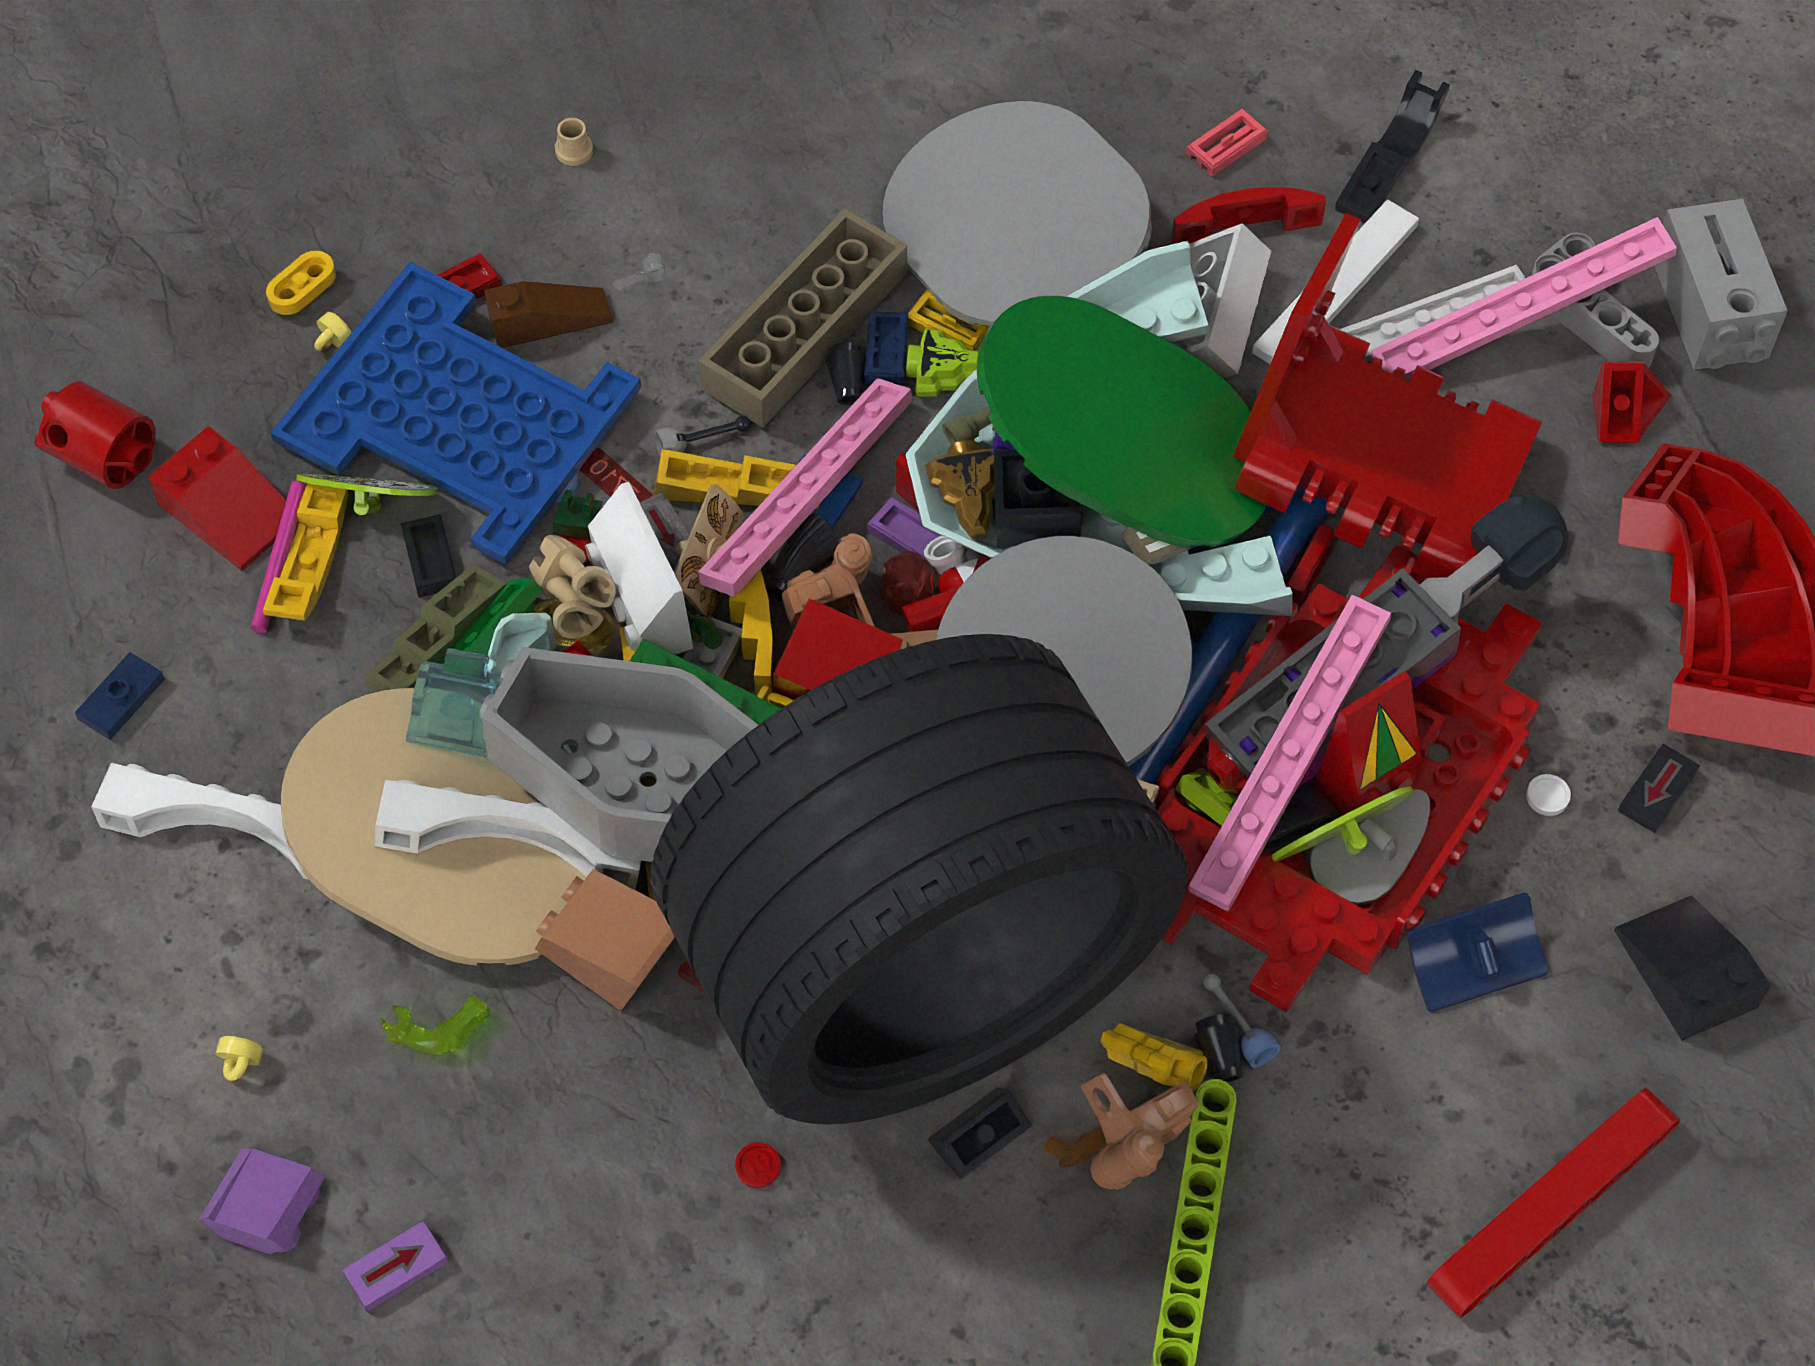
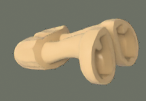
M548 535L539 547L545 559L534 557L529 565V569L537 584L543 589L542 592L545 596L557 598L562 603L555 609L553 614V625L557 632L566 638H581L590 634L601 625L604 618L594 606L610 607L615 600V585L612 578L603 568L599 566L585 567L583 565L586 556L582 549L560 536Z

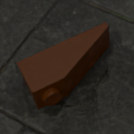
M522 281L484 290L497 346L501 348L613 323L603 288Z

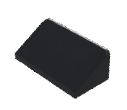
M995 1088L929 1137L928 1141L953 1172L962 1179L1032 1125L1009 1089Z

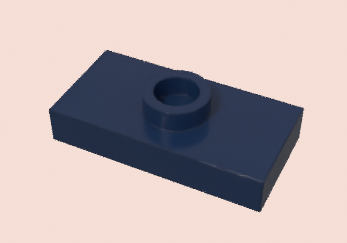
M869 311L865 383H873L879 378L897 385H904L908 313Z
M129 652L75 711L77 719L111 740L165 680L163 672Z

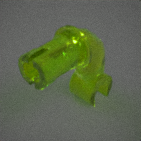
M472 995L447 1021H440L435 1029H422L413 1024L410 1012L403 1006H392L395 1018L399 1021L398 1024L390 1025L382 1018L380 1020L385 1038L393 1044L406 1043L420 1053L437 1056L451 1053L457 1049H464L467 1046L466 1040L491 1014L489 1013L488 1006L478 997Z

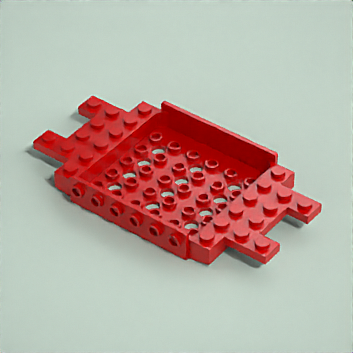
M1395 544L1359 598L1364 599L1402 568L1420 585L1426 578L1411 572L1418 555ZM1318 583L1299 611V605L1292 602V616L1273 615L1266 627L1265 632L1268 634L1262 642L1256 640L1251 645L1244 659V663H1246L1240 673L1237 671L1231 673L1223 687L1222 692L1224 696L1219 703L1212 701L1201 718L1202 727L1197 734L1190 732L1186 736L1179 749L1178 754L1181 756L1174 766L1168 763L1157 779L1156 786L1160 787L1157 812L1176 839L1188 863V880L1182 903L1162 940L1173 945L1193 914L1197 913L1267 954L1268 957L1251 980L1249 991L1286 1013L1327 952L1364 974L1369 975L1388 946L1397 950L1408 930L1420 925L1427 911L1424 908L1430 897L1436 899L1448 879V876L1445 874L1451 865L1455 867L1459 865L1469 847V844L1466 843L1472 833L1479 834L1489 817L1490 812L1487 811L1493 801L1498 803L1502 799L1511 782L1508 778L1514 769L1519 771L1530 754L1531 748L1525 745L1530 734L1529 729L1535 721L1540 703L1505 683L1539 634L1543 622L1507 603L1504 604L1486 632L1458 618V625L1461 631L1457 655L1412 690L1415 701L1446 716V723L1433 744H1440L1446 747L1450 757L1443 762H1436L1431 760L1426 754L1425 757L1421 756L1415 771L1416 779L1411 788L1422 790L1429 796L1430 812L1428 823L1415 855L1403 875L1388 894L1374 903L1360 906L1355 905L1314 881L1310 865L1306 863L1303 857L1304 852L1308 850L1306 849L1277 862H1274L1271 857L1274 853L1259 856L1228 912L1189 892L1188 886L1221 827L1206 813H1201L1191 808L1186 803L1185 797L1177 792L1175 788L1183 775L1200 768L1208 772V751L1205 749V723L1340 617L1349 599ZM1233 791V792H1234L1235 794H1237L1238 796H1239L1240 793H1241V792Z

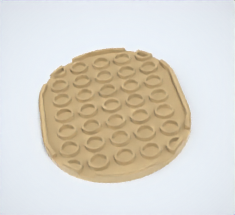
M398 688L361 696L341 705L324 716L308 731L296 747L287 765L282 783L281 821L288 847L302 867L304 875L317 889L339 905L437 957L476 966L477 963H505V965H513L538 959L539 955L542 954L535 950V947L542 936L536 930L551 910L559 914L567 904V901L561 897L576 876L583 881L586 878L578 869L564 859L530 843L510 838L487 836L462 838L446 842L418 854L374 846L375 825L385 779L391 781L410 780L420 786L438 789L451 787L463 793L478 796L497 795L507 801L524 804L532 802L541 803L488 760L486 744L482 738L484 732L483 723L479 717L482 705L448 692L422 688Z

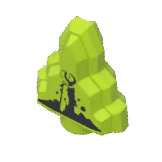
M925 328L920 346L909 345L907 354L906 377L917 378L916 396L937 397L941 391H956L977 369L978 351L969 350L961 340L947 338L945 331Z

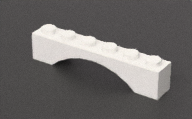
M110 764L91 806L101 828L137 837H143L159 830L183 825L211 824L235 828L255 835L276 847L292 862L302 878L308 879L302 872V867L297 862L286 842L281 821V805L271 803L267 798L256 794H250L247 797L231 793L228 789L216 784L203 786L191 783L186 778L176 774L163 776L150 773L144 767L136 764H128L127 766Z
M385 779L375 825V847L418 854L436 845L462 838L485 836L510 838L536 845L558 855L578 869L585 877L594 869L634 890L636 889L641 860L620 858L601 851L542 803L532 802L524 804L507 801L497 795L478 796L463 793L451 787L438 789L420 786L410 780L391 781Z

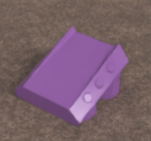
M243 1148L198 1221L225 1240L267 1254L290 1251L297 1245L301 1236L299 1222L306 1210L315 1205L320 1194L319 1187L326 1176L311 1167L253 1148Z

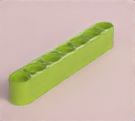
M1210 1079L1203 1082L1198 1087L1195 1096L1198 1107L1191 1116L1151 1366H1162L1161 1362L1168 1358L1179 1360L1183 1366H1195L1237 1102L1233 1087L1220 1079ZM1207 1102H1217L1225 1110L1212 1112L1204 1104ZM1210 1143L1218 1149V1152L1206 1154L1201 1152L1197 1145ZM1203 1185L1212 1194L1200 1197L1195 1195L1190 1190V1187ZM1195 1227L1200 1229L1205 1237L1193 1240L1188 1238L1183 1233V1230ZM1182 1270H1188L1197 1276L1198 1281L1186 1284L1181 1282L1175 1274ZM1174 1314H1182L1192 1324L1186 1328H1178L1173 1326L1168 1318Z

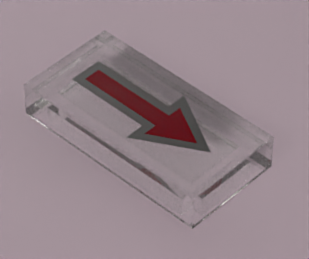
M662 492L639 503L674 572L680 559L675 551V547L679 542L688 540L689 533Z

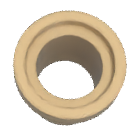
M567 118L561 121L557 127L558 134L555 143L557 159L569 166H578L586 163L593 155V143L587 134L584 122L577 118Z

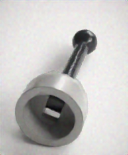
M739 416L735 422L686 435L675 427H665L654 431L655 445L659 456H661L662 449L683 453L687 442L736 429L744 432L750 428L751 422L748 417Z

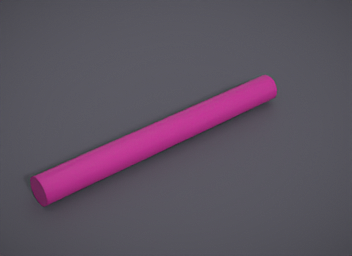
M300 481L291 482L250 628L258 633L267 632L271 616L264 615L263 608L274 577L280 578L297 526V511L306 488V484Z

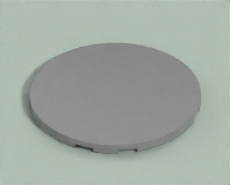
M1055 536L1024 542L994 556L972 573L957 590L942 617L936 640L972 634L1010 635L1033 640V642L1043 644L1045 648L1051 649L1061 659L1128 766L1146 755L1168 729L1170 730L1185 702L1192 672V647L1189 628L1180 603L1168 584L1152 567L1136 555L1113 544L1086 537Z

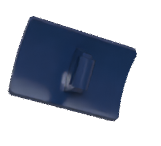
M1528 893L1514 895L1411 928L1407 932L1414 972L1429 1012H1435L1543 977L1549 971L1536 932L1531 898Z

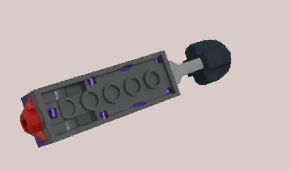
M1517 496L1506 500L1472 526L1471 544L1478 554L1448 578H1427L1419 585L1402 568L1366 596L1363 600L1391 612V620L1341 710L1403 671L1411 677L1413 690L1457 655L1461 631L1458 625L1460 610L1497 580L1504 586L1510 585L1515 590L1526 591L1549 573L1565 555L1569 540L1565 521L1557 507L1538 496ZM1337 620L1205 723V749L1208 751L1207 770L1221 789L1237 792L1243 790ZM1337 717L1314 759L1326 751Z

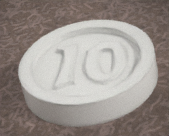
M1550 774L1535 777L1530 782L1526 793L1530 807L1537 813L1545 816H1554L1562 813L1567 808L1571 797V792L1566 782Z

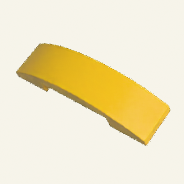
M307 483L297 511L299 524L280 578L274 577L263 608L264 615L303 621L310 615L322 593L332 566L343 525L348 489Z

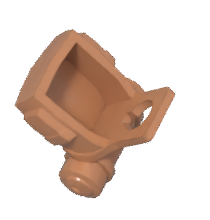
M855 533L841 537V542L837 545L834 552V560L831 566L816 574L811 570L802 572L788 581L787 589L782 593V602L791 628L796 627L809 598L837 611L851 606L858 620L874 626L858 587L864 582L872 559L870 544L864 537Z
M1105 1073L1098 1075L1081 1086L1084 1095L1101 1124L1107 1145L1092 1160L1090 1171L1093 1180L1100 1187L1109 1190H1119L1132 1183L1133 1179L1139 1176L1146 1177L1157 1170V1163L1163 1157L1164 1144L1180 1136L1190 1125V1116L1198 1107V1102L1185 1080L1131 1111L1124 1105ZM1098 1089L1102 1090L1108 1097L1111 1106L1110 1110L1101 1103L1097 1093Z

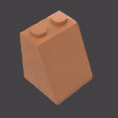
M592 869L584 881L576 876L561 897L567 901L561 912L557 914L551 910L536 930L542 937L535 950L615 1008L622 1011L675 936L655 900Z

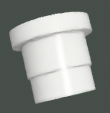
M939 536L932 540L924 550L927 562L935 567L940 576L945 570L968 561L964 553L966 546L944 536Z

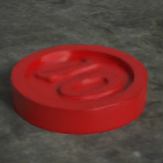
M755 1142L744 1146L739 1151L735 1159V1170L739 1180L746 1186L764 1188L771 1185L778 1178L781 1170V1161L778 1152L772 1146L762 1142Z

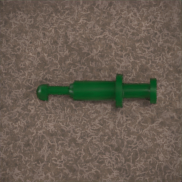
M686 607L691 639L694 642H703L708 649L713 650L720 647L724 636L721 631L715 628L713 620L706 615H697Z

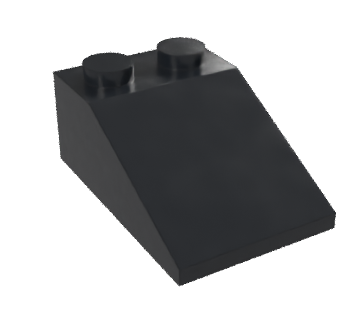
M1692 895L1615 927L1614 932L1681 1041L1757 1009L1770 987L1769 982L1748 949Z

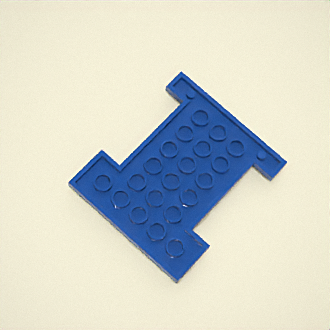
M409 262L270 433L274 442L338 476L358 451L364 447L489 513L488 517L470 539L472 547L507 565L642 388L641 380L609 362L605 363L585 390L460 327L459 325L477 304L475 294Z

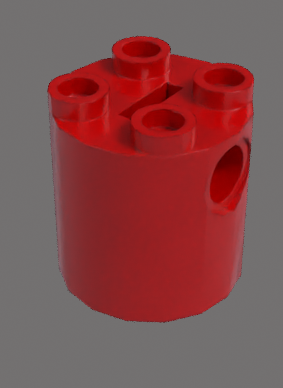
M83 381L72 382L61 389L59 393L51 391L42 401L41 410L44 415L34 441L37 448L111 489L123 488L149 466L153 457L156 438V427L153 420Z

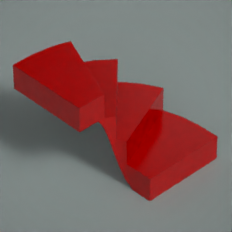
M1663 443L1622 497L1618 544L1674 554L1670 601L1684 607L1679 651L1684 661L1682 669L1672 683L1668 730L1815 756V537L1806 521L1778 488L1744 463L1705 449Z

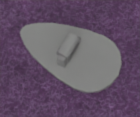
M1412 789L1414 794L1399 805L1373 819L1367 818L1364 822L1360 823L1358 826L1367 837V844L1357 855H1351L1347 852L1346 844L1341 835L1316 845L1312 851L1310 864L1314 881L1357 906L1374 903L1388 894L1405 872L1425 834L1430 812L1429 796L1422 790Z

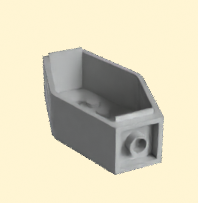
M522 647L515 661L509 660L501 673L499 688L494 695L489 694L485 698L479 713L484 730L482 738L485 741L487 757L490 762L546 807L550 808L601 851L620 858L652 862L654 859L655 849L667 822L687 792L716 760L742 737L758 726L757 723L695 675L679 668ZM566 744H575L578 750L573 754H566L562 751V747ZM652 776L656 779V783L651 787H645L640 783V780L643 777Z

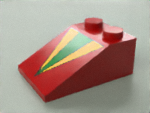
M1405 671L1339 711L1320 767L1321 771L1318 773L1315 783L1343 815L1392 791L1411 786L1416 779L1415 771L1421 758L1411 677Z

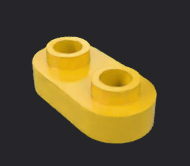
M309 251L298 257L267 285L266 295L270 308L280 315L296 314L305 308L334 282L336 271L332 258L322 251Z

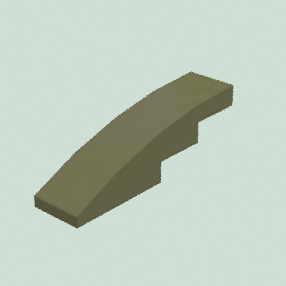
M472 564L422 605L421 618L394 639L393 652L366 673L365 686L375 692L398 688H419L437 670L435 666L504 588L506 583L477 565Z

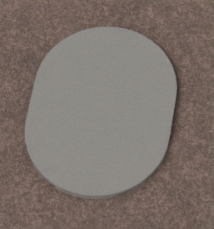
M1015 101L988 105L961 114L937 127L920 140L902 159L889 181L883 201L885 231L907 245V268L948 312L972 325L979 323L991 326L1002 312L1028 298L1038 296L1067 297L1141 255L1142 251L1147 249L1152 231L1151 202L1145 185L1135 169L1081 117L1059 106L1033 101Z

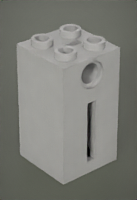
M1736 199L1668 209L1662 225L1677 247L1676 256L1656 264L1654 267L1693 370L1702 368L1717 369L1728 364L1756 363L1763 359H1768L1788 310L1744 200ZM1714 219L1721 237L1720 244L1714 243L1706 223L1707 220Z

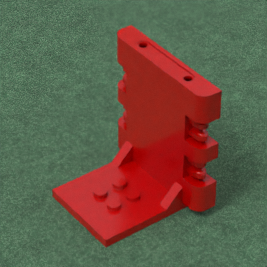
M1345 213L1291 312L1233 457L1245 462L1234 490L1285 513L1299 487L1305 490L1302 501L1311 504L1316 496L1327 500L1326 512L1332 515L1335 514L1338 506L1345 509L1334 533L1335 537L1362 549L1374 523L1382 526L1378 536L1384 539L1391 536L1394 531L1404 536L1402 547L1411 550L1415 541L1423 545L1411 572L1426 579L1448 578L1478 554L1471 544V528L1492 509L1508 500L1542 421L1494 399L1491 400L1484 415L1477 413L1479 403L1473 400L1464 407L1455 403L1456 393L1449 389L1445 397L1438 395L1445 377L1417 365L1410 381L1403 379L1406 371L1403 368L1397 367V369L1390 373L1381 369L1383 366V359L1374 356L1371 364L1364 361L1371 343L1328 324L1324 316L1327 314L1336 294L1332 292V288L1361 219Z

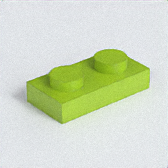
M1203 768L1183 775L1175 788L1177 792L1185 797L1186 803L1198 812L1206 813L1219 824V827H1222L1239 797L1233 791L1221 789Z

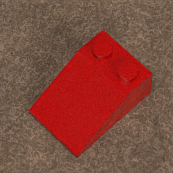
M210 426L202 430L148 476L157 504L239 570L243 571L274 544L286 503L285 498L233 444Z

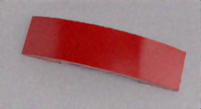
M1256 187L1216 195L1191 206L1174 218L1171 245L1188 241L1190 244L1210 236L1212 230L1230 228L1241 223L1249 225L1281 219L1285 231L1321 226L1326 198L1323 194L1288 187Z

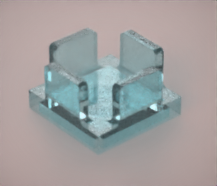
M447 648L444 664L428 661L420 664L412 698L411 717L406 742L487 757L486 744L482 738L484 732L483 723L479 713L485 698L489 694L494 695L500 686L501 677L500 675L488 672L489 656Z

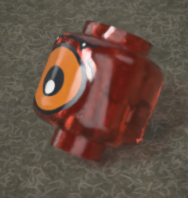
M905 551L891 557L884 563L880 584L882 601L894 613L903 615V606L933 596L935 585L934 567L927 559L912 551Z

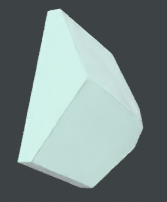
M513 613L500 620L495 629L485 663L491 695H494L500 686L501 673L509 660L515 661L522 647L553 651L557 647L552 618L547 613Z

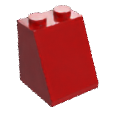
M809 598L773 674V692L795 700L797 697H801L821 684L857 666L901 650L903 639Z

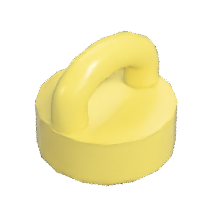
M326 312L316 321L322 334L315 341L314 347L317 351H324L333 344L339 349L352 331L335 313Z
M223 1036L219 1038L215 1054L225 1059L223 1066L224 1077L229 1081H235L245 1073L248 1065L257 1066L260 1064L264 1049L259 1043L245 1038Z

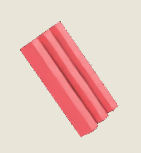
M1240 109L1189 144L1186 148V155L1190 159L1195 157L1197 159L1196 164L1200 168L1207 167V174L1213 177L1267 139L1268 130L1244 109ZM1241 124H1246L1244 127L1236 131L1234 134L1230 133ZM1223 138L1221 143H1219L1209 151L1204 152V150L1207 149L1209 146Z

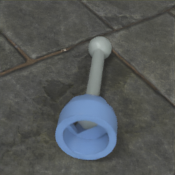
M1213 973L1207 974L1203 979L1204 987L1215 993L1244 1033L1241 1041V1051L1252 1068H1258L1270 1062L1281 1049L1280 1044L1269 1031L1259 1028L1251 1029L1220 987L1221 980L1219 976Z

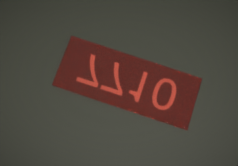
M599 447L592 452L579 469L609 497L614 494L622 483L626 482L630 483L640 505L653 495Z

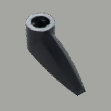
M1305 783L1296 789L1260 856L1275 853L1301 837L1341 817L1339 811L1316 783Z

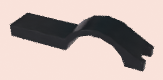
M1414 71L1406 85L1402 100L1391 124L1381 139L1376 143L1372 142L1337 199L1336 211L1342 214H1350L1361 219L1360 222L1365 224L1382 206L1404 167L1415 158L1424 144L1447 96L1449 84L1442 82L1438 91L1420 84L1422 72Z

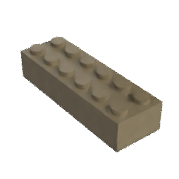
M844 208L698 360L700 389L764 428L826 362L825 359L829 355V348L835 344L843 343L869 316V311H873L907 275V245Z

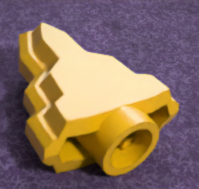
M1119 1023L1113 1030H1107L1102 1033L1100 1042L1106 1048L1109 1059L1132 1068L1156 1082L1175 1086L1185 1080L1191 1090L1195 1091L1204 1079L1207 1070V1058L1203 1056V1051L1149 1034Z

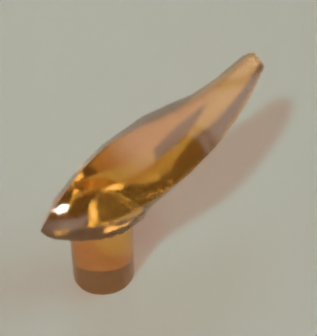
M1099 1124L1093 1130L1082 1134L1071 1145L1054 1136H1050L1044 1145L1043 1151L1060 1160L1059 1165L1061 1168H1068L1086 1161L1106 1142L1101 1124Z

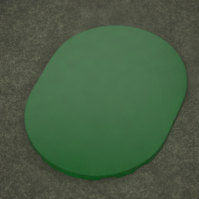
M1038 296L1022 300L1002 312L987 330L978 351L977 381L979 392L981 395H985L991 411L989 419L1005 444L1011 443L1025 459L1023 465L1053 489L1126 527H1131L1167 544L1189 548L1191 545H1206L1213 548L1230 543L1245 533L1264 512L1266 504L1234 490L1245 462L1234 458L1233 455L1251 412L1235 390L1211 367L1194 355L1099 305L1065 296Z

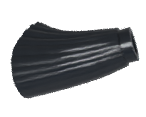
M811 513L784 542L775 560L768 580L769 584L766 587L768 594L773 598L782 601V593L787 589L789 580L808 570L815 572L820 566L834 558V552L840 542L827 519Z

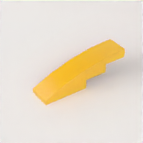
M761 569L735 597L729 596L731 623L743 624L741 636L743 659L756 660L754 669L756 696L764 685L773 686L774 663L769 600Z

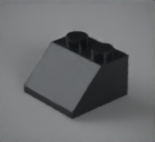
M1016 449L994 450L997 547H1012L1024 542L1055 536L1081 537L1080 503L1053 489L1023 465L1025 459Z

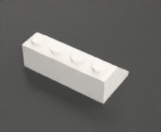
M1242 223L1189 244L1191 268L1207 318L1209 333L1171 342L1200 359L1223 379L1239 372L1271 250Z
M622 483L588 525L591 543L586 544L585 548L591 566L603 568L614 582L615 600L612 603V608L618 623L625 621L627 624L624 627V632L631 651L637 650L643 639L675 655L693 649L683 590L630 483Z

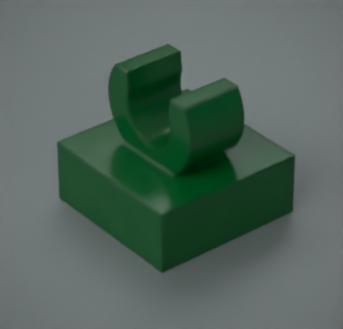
M567 489L562 496L553 521V534L591 540L588 525L603 508V501L595 500L592 493H587L586 498L572 496V490Z

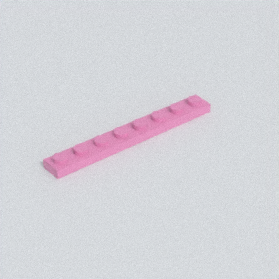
M1656 217L1371 350V358L1373 360L1374 356L1383 359L1381 369L1390 373L1397 369V367L1405 369L1403 379L1409 380L1417 365L1431 370L1676 256L1677 247L1659 218Z
M877 378L698 571L700 585L735 597L912 402L911 389Z
M1351 595L1188 886L1190 893L1229 912L1390 622L1391 612Z

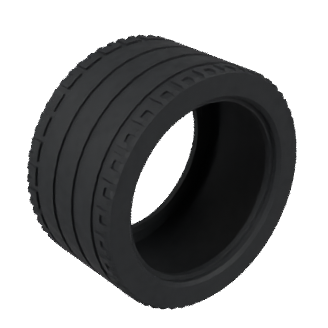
M972 634L921 643L857 666L812 689L752 729L712 764L676 807L655 849L654 859L651 863L652 874L650 876L651 890L655 901L668 925H670L672 933L766 1105L778 1115L788 1119L810 1124L832 1125L861 1122L888 1116L946 1096L1013 1063L1076 1022L1114 991L1160 942L1172 924L1182 903L1188 880V863L1176 839L1137 781L1061 659L1051 649H1047L1043 644L1033 642L1030 639L1001 634Z

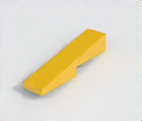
M662 449L653 500L703 503L709 488L716 484L737 505L759 506L796 465L744 455L743 462L740 464Z

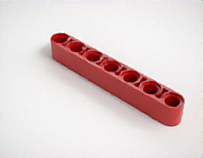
M1648 1087L1643 1088L1446 1260L1431 1275L1426 1285L1459 1319L1463 1318L1666 1139L1678 1126L1681 1119Z

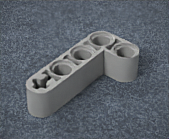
M1578 232L1564 236L1537 258L1532 275L1594 247V241L1586 234ZM1604 289L1551 313L1554 318L1608 361L1644 362L1649 369L1651 368L1659 344L1658 333Z

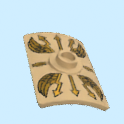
M716 484L709 488L688 540L679 542L675 547V551L680 559L674 570L684 597L692 604L698 615H707L712 618L723 592L700 585L698 571L746 521L743 512L736 502Z

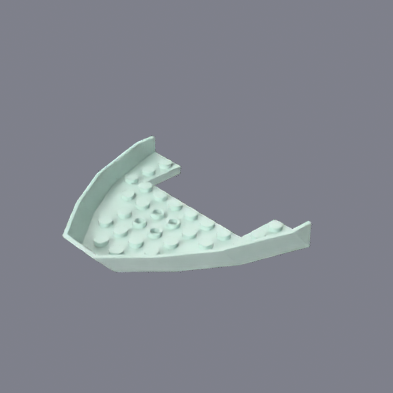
M1188 241L1148 250L1067 296L1099 305L1170 343L1209 333L1207 318L1191 268ZM976 369L960 385L905 455L923 527L993 558L1001 552L1012 548L997 547L995 500L992 502L994 518L987 537L971 539L958 523L956 508L944 503L940 490L930 486L925 469V464L931 462L934 458L948 454L947 451L951 444L944 434L942 428L944 423L956 416L962 418L968 415L971 417L988 407L985 395H981L979 392ZM991 423L980 430L979 436L975 438V441L980 443L981 449H992L996 433L993 424ZM1080 503L1081 537L1104 541L1134 554L1121 536L1128 527ZM1271 536L1191 555L1186 551L1150 566L1171 588L1182 610L1292 616V591L1290 587L1285 586Z

